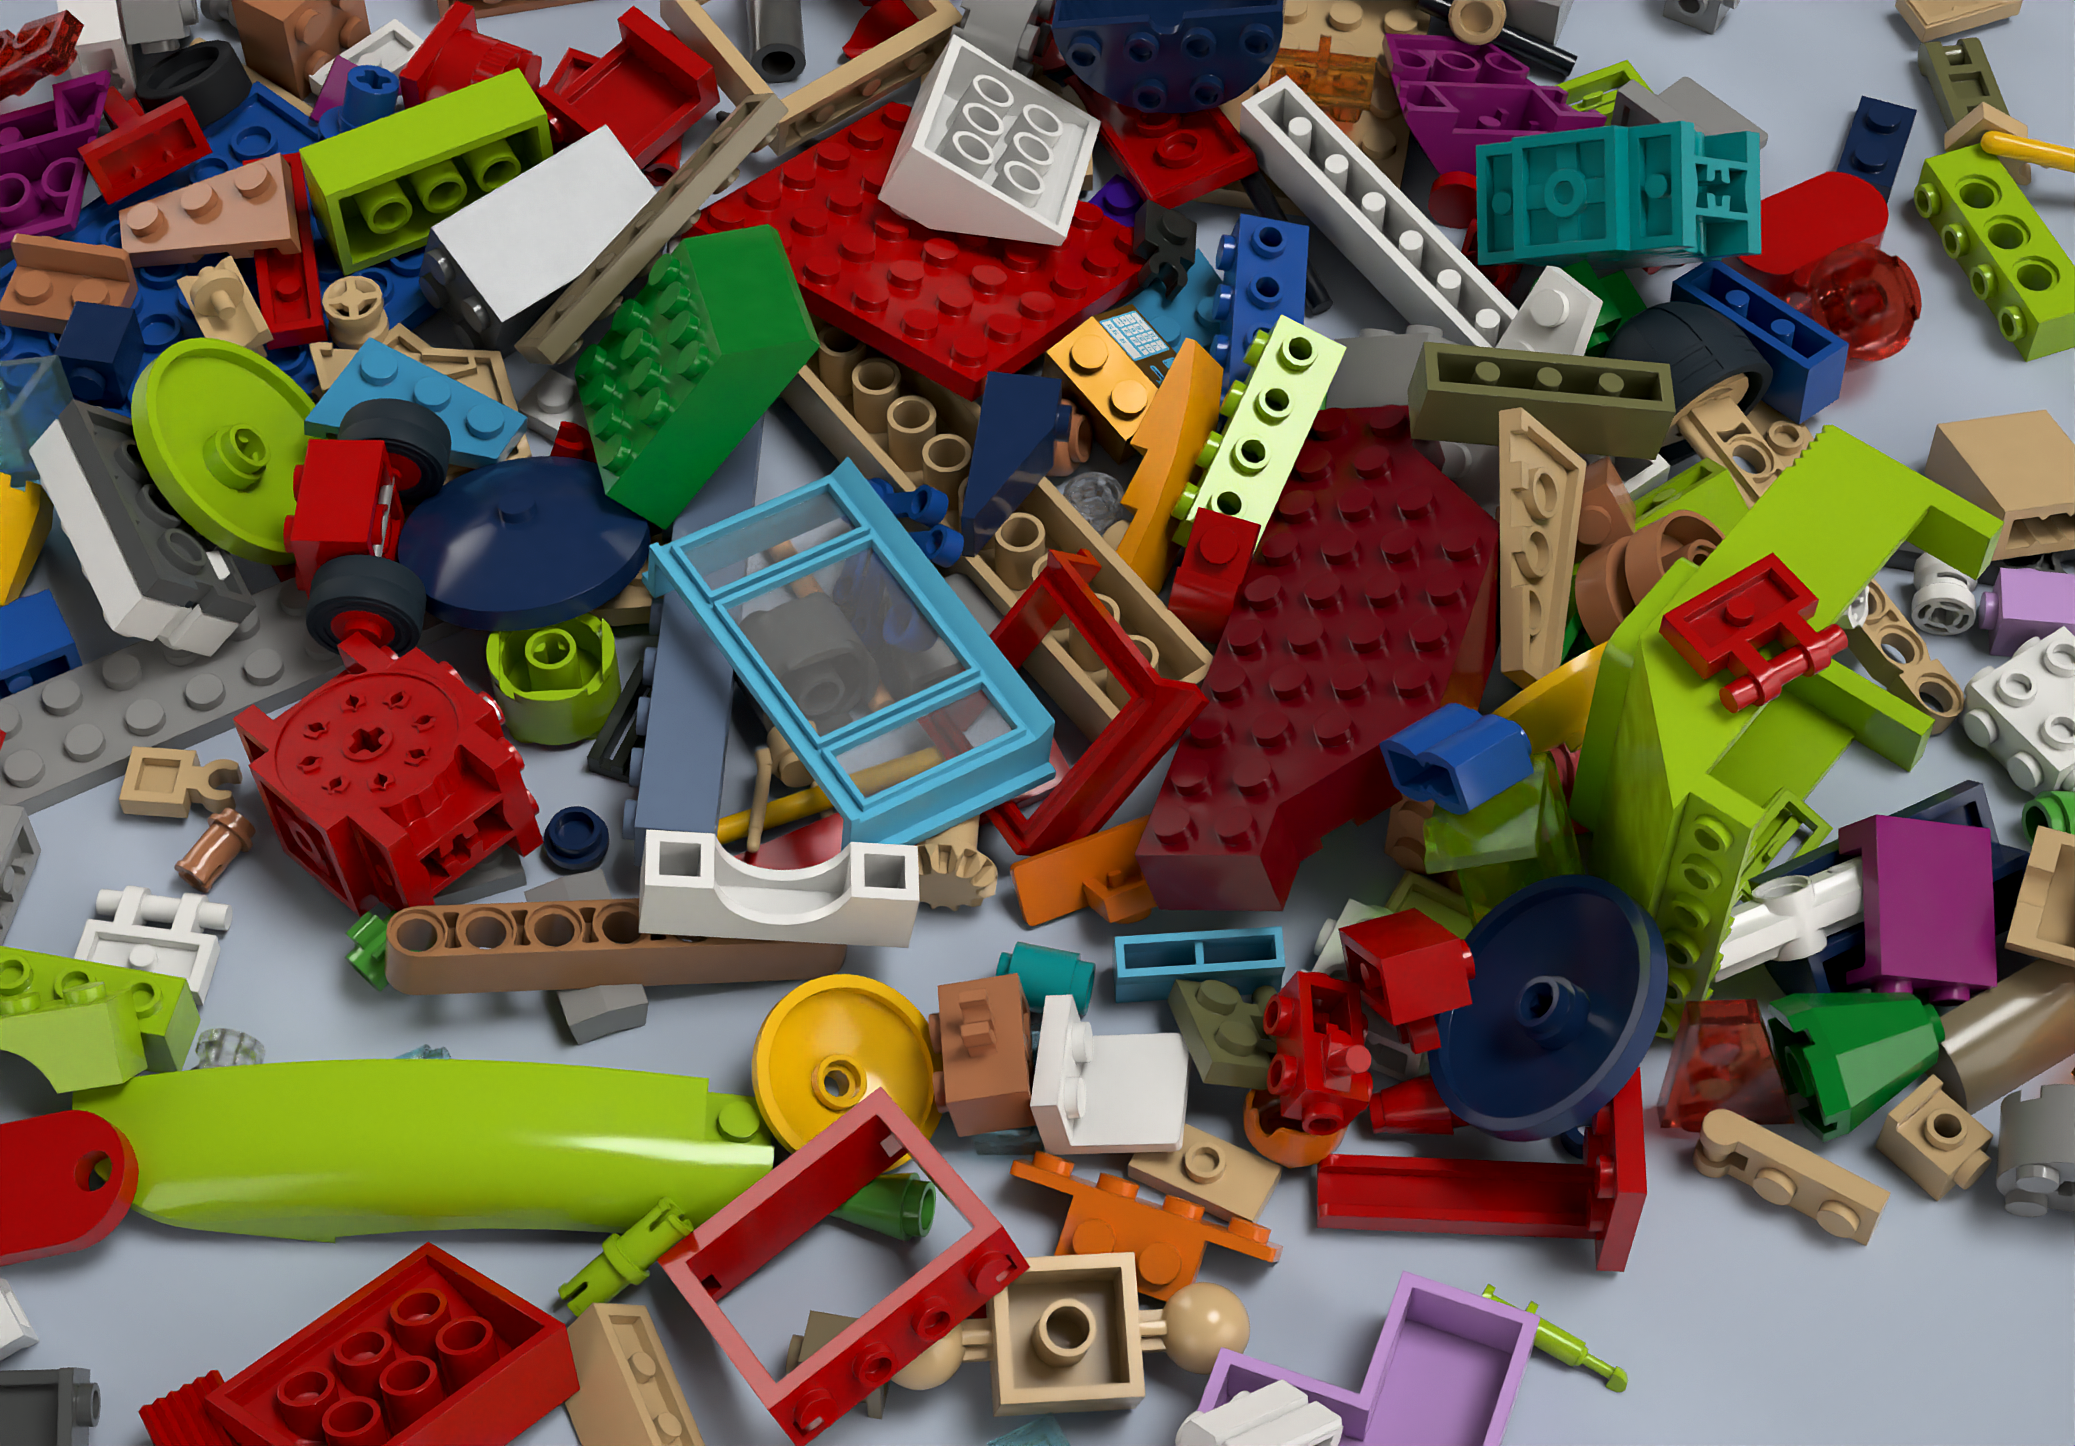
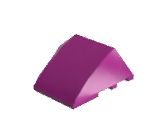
M1385 33L1382 41L1384 59L1397 102L1413 137L1440 175L1451 171H1463L1476 175V145L1512 141L1513 137L1603 127L1605 125L1607 117L1595 109L1588 110V112H1580L1566 104L1569 93L1559 86H1540L1527 79L1530 68L1490 42L1483 45H1470L1462 42L1456 36Z
M108 70L53 84L54 100L0 115V251L11 248L10 244L17 233L39 237H53L76 229L89 172L77 148L97 138L111 80Z

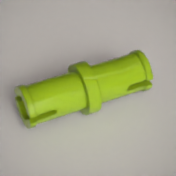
M665 1196L624 1234L620 1236L613 1233L602 1242L604 1251L567 1283H563L558 1288L562 1300H567L569 1297L573 1299L566 1306L575 1316L579 1317L592 1303H609L629 1284L632 1283L638 1286L650 1276L648 1268L681 1239L694 1231L689 1219L680 1220L685 1213L670 1198Z

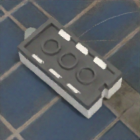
M72 399L59 414V419H55L29 449V453L40 474L41 485L49 494L61 519L62 530L70 538L82 564V572L91 583L100 602L106 623L113 631L125 637L134 636L153 641L157 637L164 645L173 650L183 649L211 657L239 626L238 623H242L256 607L230 552L220 548L197 532L176 512L160 492L138 450L131 418L105 410L100 406H93Z

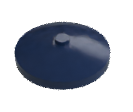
M526 457L502 461L470 471L443 485L435 496L425 498L411 513L402 528L398 542V558L400 564L413 571L421 579L426 590L427 601L425 611L448 623L470 629L520 631L546 627L576 618L615 597L630 584L642 569L649 554L651 531L649 520L605 495L597 463L570 457Z
M1566 874L1546 878L1520 889L1496 905L1478 922L1464 939L1470 948L1475 964V979L1468 981L1473 1004L1434 1015L1441 1048L1427 1051L1430 1073L1440 1097L1456 1116L1483 1133L1497 1139L1512 1142H1529L1550 1138L1576 1127L1596 1114L1613 1099L1635 1073L1654 1039L1663 1013L1668 984L1667 954L1662 935L1653 917L1637 900L1604 879L1583 874Z

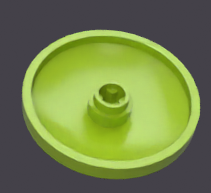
M201 337L186 339L173 344L146 366L140 374L132 394L131 420L134 437L151 478L176 512L197 532L220 548L238 557L260 564L289 565L296 563L294 553H287L285 551L283 529L286 516L295 515L297 505L293 493L295 466L297 464L304 465L309 439H323L304 435V420L316 406L315 403L280 368L243 346L225 340ZM328 433L326 439L337 440L333 433Z

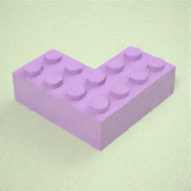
M1403 1270L1360 1394L1221 1347L1197 1411L1206 1413L1229 1403L1241 1391L1246 1390L1252 1393L1283 1379L1307 1394L1309 1404L1317 1401L1341 1417L1344 1427L1338 1446H1501L1531 1356L1541 1316Z

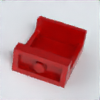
M633 5L617 19L622 38L619 44L561 93L557 94L547 85L543 84L535 91V95L547 113L550 136L554 141L558 143L566 141L571 145L606 124L641 170L720 102L714 67Z

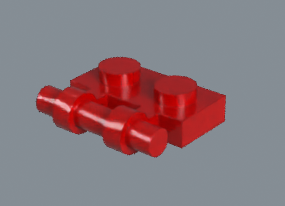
M1773 552L1664 614L1659 633L1704 680L1726 667L1737 678L1719 690L1722 704L1731 713H1737L1750 704L1757 707L1765 705L1781 694L1783 685L1800 675L1808 678L1823 671L1831 664L1832 656L1848 647L1847 636L1837 624H1830L1816 632L1806 622L1814 617L1819 599ZM1777 639L1786 648V651L1766 661L1757 649Z

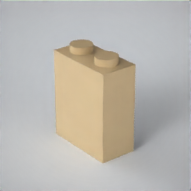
M2046 409L1937 424L1924 474L1933 482L2004 521L1991 561L2075 549V444Z

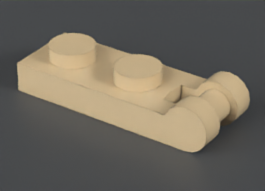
M1716 1109L1704 1117L1699 1134L1700 1138L1697 1140L1692 1156L1693 1164L1697 1171L1711 1178H1720L1728 1174L1753 1187L1765 1200L1777 1205H1788L1817 1220L1818 1224L1832 1235L1841 1238H1852L1867 1246L1878 1226L1891 1192L1733 1111Z

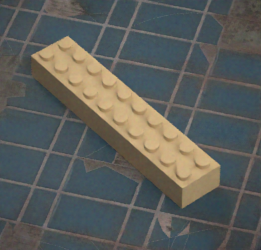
M808 311L821 346L780 393V396L840 463L848 456L866 479L881 478L892 485L894 493L915 491L924 484L944 492L948 496L949 504L946 515L939 524H943L961 533V515L981 407L975 401H968ZM1045 476L975 557L962 556L961 553L957 562L948 568L931 562L943 578L956 573L968 575L1005 617L1047 566L1048 548L1076 554L1081 548L1087 549L1102 566L1088 586L1160 677L1195 683L1201 690L1214 656L1170 610H1167L1168 607ZM909 517L898 518V521L907 532L930 531L931 529ZM1065 613L1022 663V666L1092 744L1131 699Z

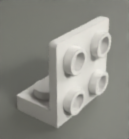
M1073 995L1046 996L1030 1108L1046 1153L1064 1155L1179 1151L1183 1144L1192 1056L1182 1033L1093 1036L1090 1023L1081 1022Z

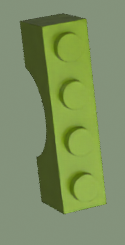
M91 982L63 990L64 999L41 1002L39 992L22 993L0 999V1050L15 1053L33 1063L47 1077L57 1094L123 1084L148 1068L131 988L106 992L104 982Z

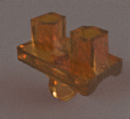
M1322 34L1318 51L1279 48L1272 62L1268 86L1287 75L1316 105L1330 107V116L1338 122L1357 123L1363 110L1370 111L1376 66L1375 57L1332 53V36Z

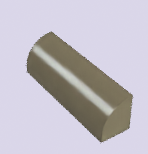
M2039 958L1997 983L1998 987L1983 991L1941 1016L1945 1041L1938 1044L1939 1054L1937 1063L1924 1073L1928 1078L1932 1074L1943 1082L1941 1090L1966 1112L1973 1115L2075 1053V967Z

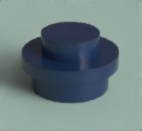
M581 806L567 807L557 812L544 832V846L548 857L555 864L566 869H583L596 864L604 857L609 847V832L605 822L592 810Z

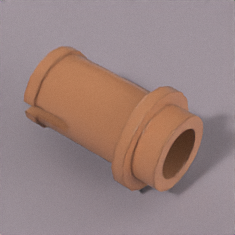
M225 808L221 814L212 813L207 820L210 827L183 859L179 860L174 866V869L179 872L178 875L200 892L208 893L212 888V884L240 851L249 852L253 846L251 838L256 833L254 826L243 815L231 808Z

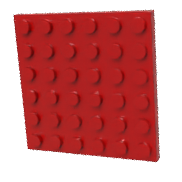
M894 101L887 103L700 210L701 216L699 220L682 234L681 240L769 224L778 230L809 312L970 402L984 394L988 371L1015 373L1053 347L1091 316L1102 313L1140 287L1137 274L1147 262V260L1133 254L1134 227H1126L1105 216L1102 209L1097 205L1080 200L1077 201L1067 238L1061 246L929 229L915 220L900 217L889 205L878 199L912 107Z

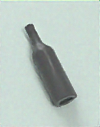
M746 0L751 66L767 82L783 83L797 78L806 66L800 0Z

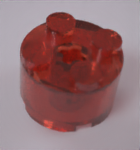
M1867 242L1845 245L1803 265L1792 275L1788 283L1783 285L1778 296L1780 300L1849 343L1844 373L1856 371L1900 352L1911 339L1909 336L1914 322L1920 318L1922 308L1920 289L1909 266L1898 256L1891 257L1877 249V245Z

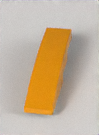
M1185 338L1130 442L1144 458L1120 501V504L1133 514L1134 518L1122 538L1116 553L1157 596L1181 547L1180 544L1171 541L1181 521L1171 516L1173 508L1187 482L1197 486L1205 468L1195 464L1196 459L1211 431L1216 432L1218 425L1224 369L1196 340Z

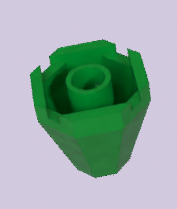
M1910 992L1794 993L1771 1001L1768 1005V1012L1774 1018L1768 1019L1767 1030L1782 1081L1789 1095L1799 1092L1803 1098L1807 1099L1809 1106L1797 1111L1804 1126L1822 1142L1849 1134L1936 1064L1939 1054L1938 1044L1945 1041L1944 1028L1936 1009L1930 1003L1922 1005L1920 999Z

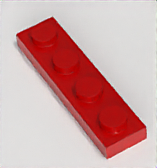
M299 152L282 156L291 170L301 253L282 255L277 248L256 249L254 251L261 314L274 340L266 343L268 350L328 341L307 184ZM263 158L244 160L243 166Z

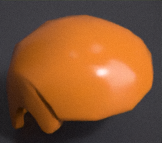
M1268 1088L1266 1090L1251 1089L1246 1094L1243 1102L1244 1131L1252 1146L1266 1158L1290 1169L1316 1165L1329 1154H1333L1340 1146L1348 1128L1347 1126L1345 1129L1325 1136L1309 1134L1303 1130L1301 1120L1281 1116L1280 1096L1270 1094Z

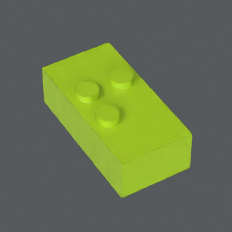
M519 68L299 149L318 230L344 276L427 245L432 226L554 155L547 113Z

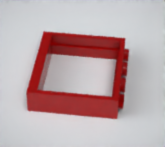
M881 1086L657 1259L663 1270L795 1446H805L1030 1268L1003 1225ZM908 1154L969 1224L972 1230L776 1383L716 1302L900 1158Z

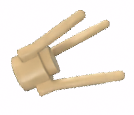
M809 721V723L812 725V727H813V728L815 729V731L817 732L815 723L812 722V721ZM775 726L767 735L766 743L768 748L759 749L754 754L758 771L746 846L750 853H756L760 847L771 774H774L785 785L798 788L809 785L812 788L818 786ZM833 808L819 812L821 819L835 814Z

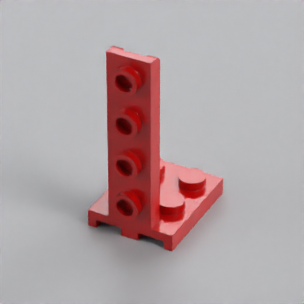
M1640 1067L1636 1069L1635 1073L1613 1099L1592 1116V1127H1585L1583 1139L1584 1164L1329 1154L1317 1164V1228L1595 1239L1596 1271L1624 1272L1647 1196Z

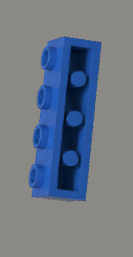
M1240 213L1231 235L1223 234L1220 238L1216 254V269L1224 271L1223 284H1219L1216 289L1212 307V318L1220 320V335L1215 334L1209 353L1224 369L1220 407L1234 380L1236 379L1244 383L1249 374L1251 366L1242 361L1258 329L1269 333L1281 314L1304 325L1309 226ZM1219 413L1216 429L1218 434H1221L1228 419L1227 416Z

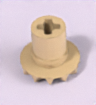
M980 814L916 845L918 846L919 902L929 903L932 910L938 906H947L953 911H958L960 905L977 907L981 906L983 899L995 895L998 877L997 867L992 860L977 850Z

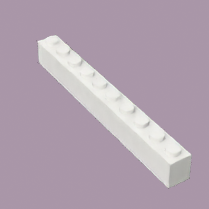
M1287 75L1241 103L1240 135L1255 153L1258 166L1411 325H1427L1443 330L1442 338L1460 345L1496 347L1518 310ZM1576 453L1587 462L1586 466L1606 457L1604 455ZM1659 453L1656 460L1609 456L1632 501L1637 500L1667 482L1670 464Z

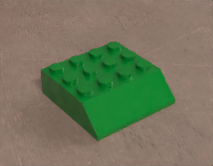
M769 224L684 238L671 254L666 253L656 261L650 271L648 283L634 300L628 299L622 303L613 317L609 331L597 345H589L577 361L574 376L605 495L664 530L671 525L821 346L778 230Z

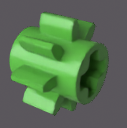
M392 910L383 920L376 914L373 915L367 911L346 932V935L355 943V947L345 956V959L378 992H381L389 984L384 972L386 930L389 920L397 913L395 910ZM410 950L414 952H421V950Z

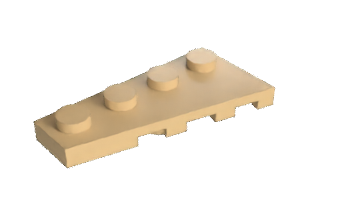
M1522 407L1499 411L1501 673L1522 689H1525L1561 666L1587 462Z

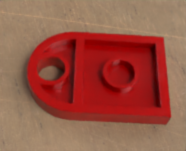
M82 1110L61 1111L0 1124V1267L84 1250L103 1240L120 1224L133 1202L138 1185L139 1168L131 1143L118 1127L94 1113ZM110 1158L112 1171L108 1181L101 1188L90 1191L89 1177L92 1170L101 1160Z

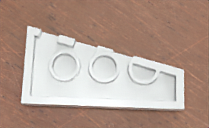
M1547 265L1495 348L1584 356L1603 301L1561 268ZM1439 441L1445 457V463L1441 472L1495 519L1496 507L1500 506L1499 446Z

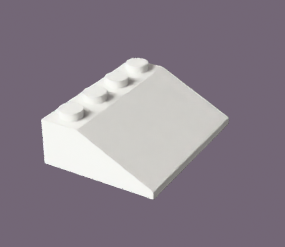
M953 34L920 86L878 199L889 205L900 217L915 220L929 229L1061 246L1067 238L1101 121L1013 69L1012 71L1008 70L975 46Z

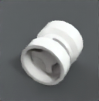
M1927 552L1922 554L1916 560L1914 566L1913 582L1917 590L1912 600L1911 616L1914 624L1925 632L1942 636L1956 635L1968 630L1974 624L1976 618V600L1972 592L1976 588L1977 580L1975 581Z

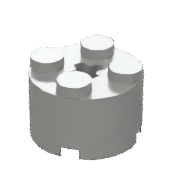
M962 0L960 7L964 8L965 12L960 27L953 25L949 41L953 34H955L1008 70L1012 71L1013 69L1031 80L1034 65L1029 64L1030 61H1032L1034 55L1041 58L1046 55L1053 37L1052 25L1047 24L1046 20L1050 21L1054 15L1056 0Z
M2042 1085L2040 1098L2022 1102V1090L2009 1094L2003 1099L2000 1106L1996 1186L1999 1192L2005 1196V1210L2022 1217L2043 1216L2048 1212V1208L2075 1212V1085Z

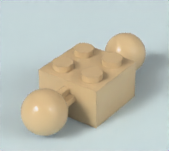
M1134 1252L1024 1257L1030 1268L1006 1286L1003 1291L986 1302L987 1318L963 1320L945 1337L935 1342L897 1372L890 1380L904 1388L927 1390L948 1381L957 1372L961 1363L990 1361L993 1417L1135 1409L1145 1398L1142 1353L1166 1352L1169 1358L1182 1369L1195 1374L1208 1375L1213 1370L1221 1347L1241 1354L1244 1353L1250 1337V1321L1245 1306L1232 1291L1210 1282L1193 1283L1181 1288L1169 1298L1163 1309L1139 1310Z

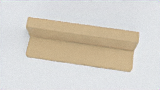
M592 1303L567 1328L580 1390L564 1402L582 1446H705L646 1305Z

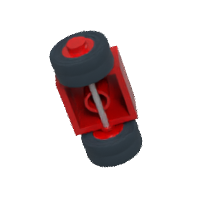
M379 398L355 405L345 414L341 421L338 440L309 439L304 465L297 464L294 469L293 493L297 505L295 515H287L285 518L283 529L284 547L287 553H294L296 559V585L299 591H306L308 597L306 609L308 632L319 645L337 655H340L337 645L357 631L378 648L383 645L390 647L399 658L416 647L422 634L423 617L427 601L424 584L413 571L397 563L399 536L405 519L402 505L422 502L425 498L435 496L441 490L447 477L452 442L450 431L445 422L433 411L419 404L401 399Z

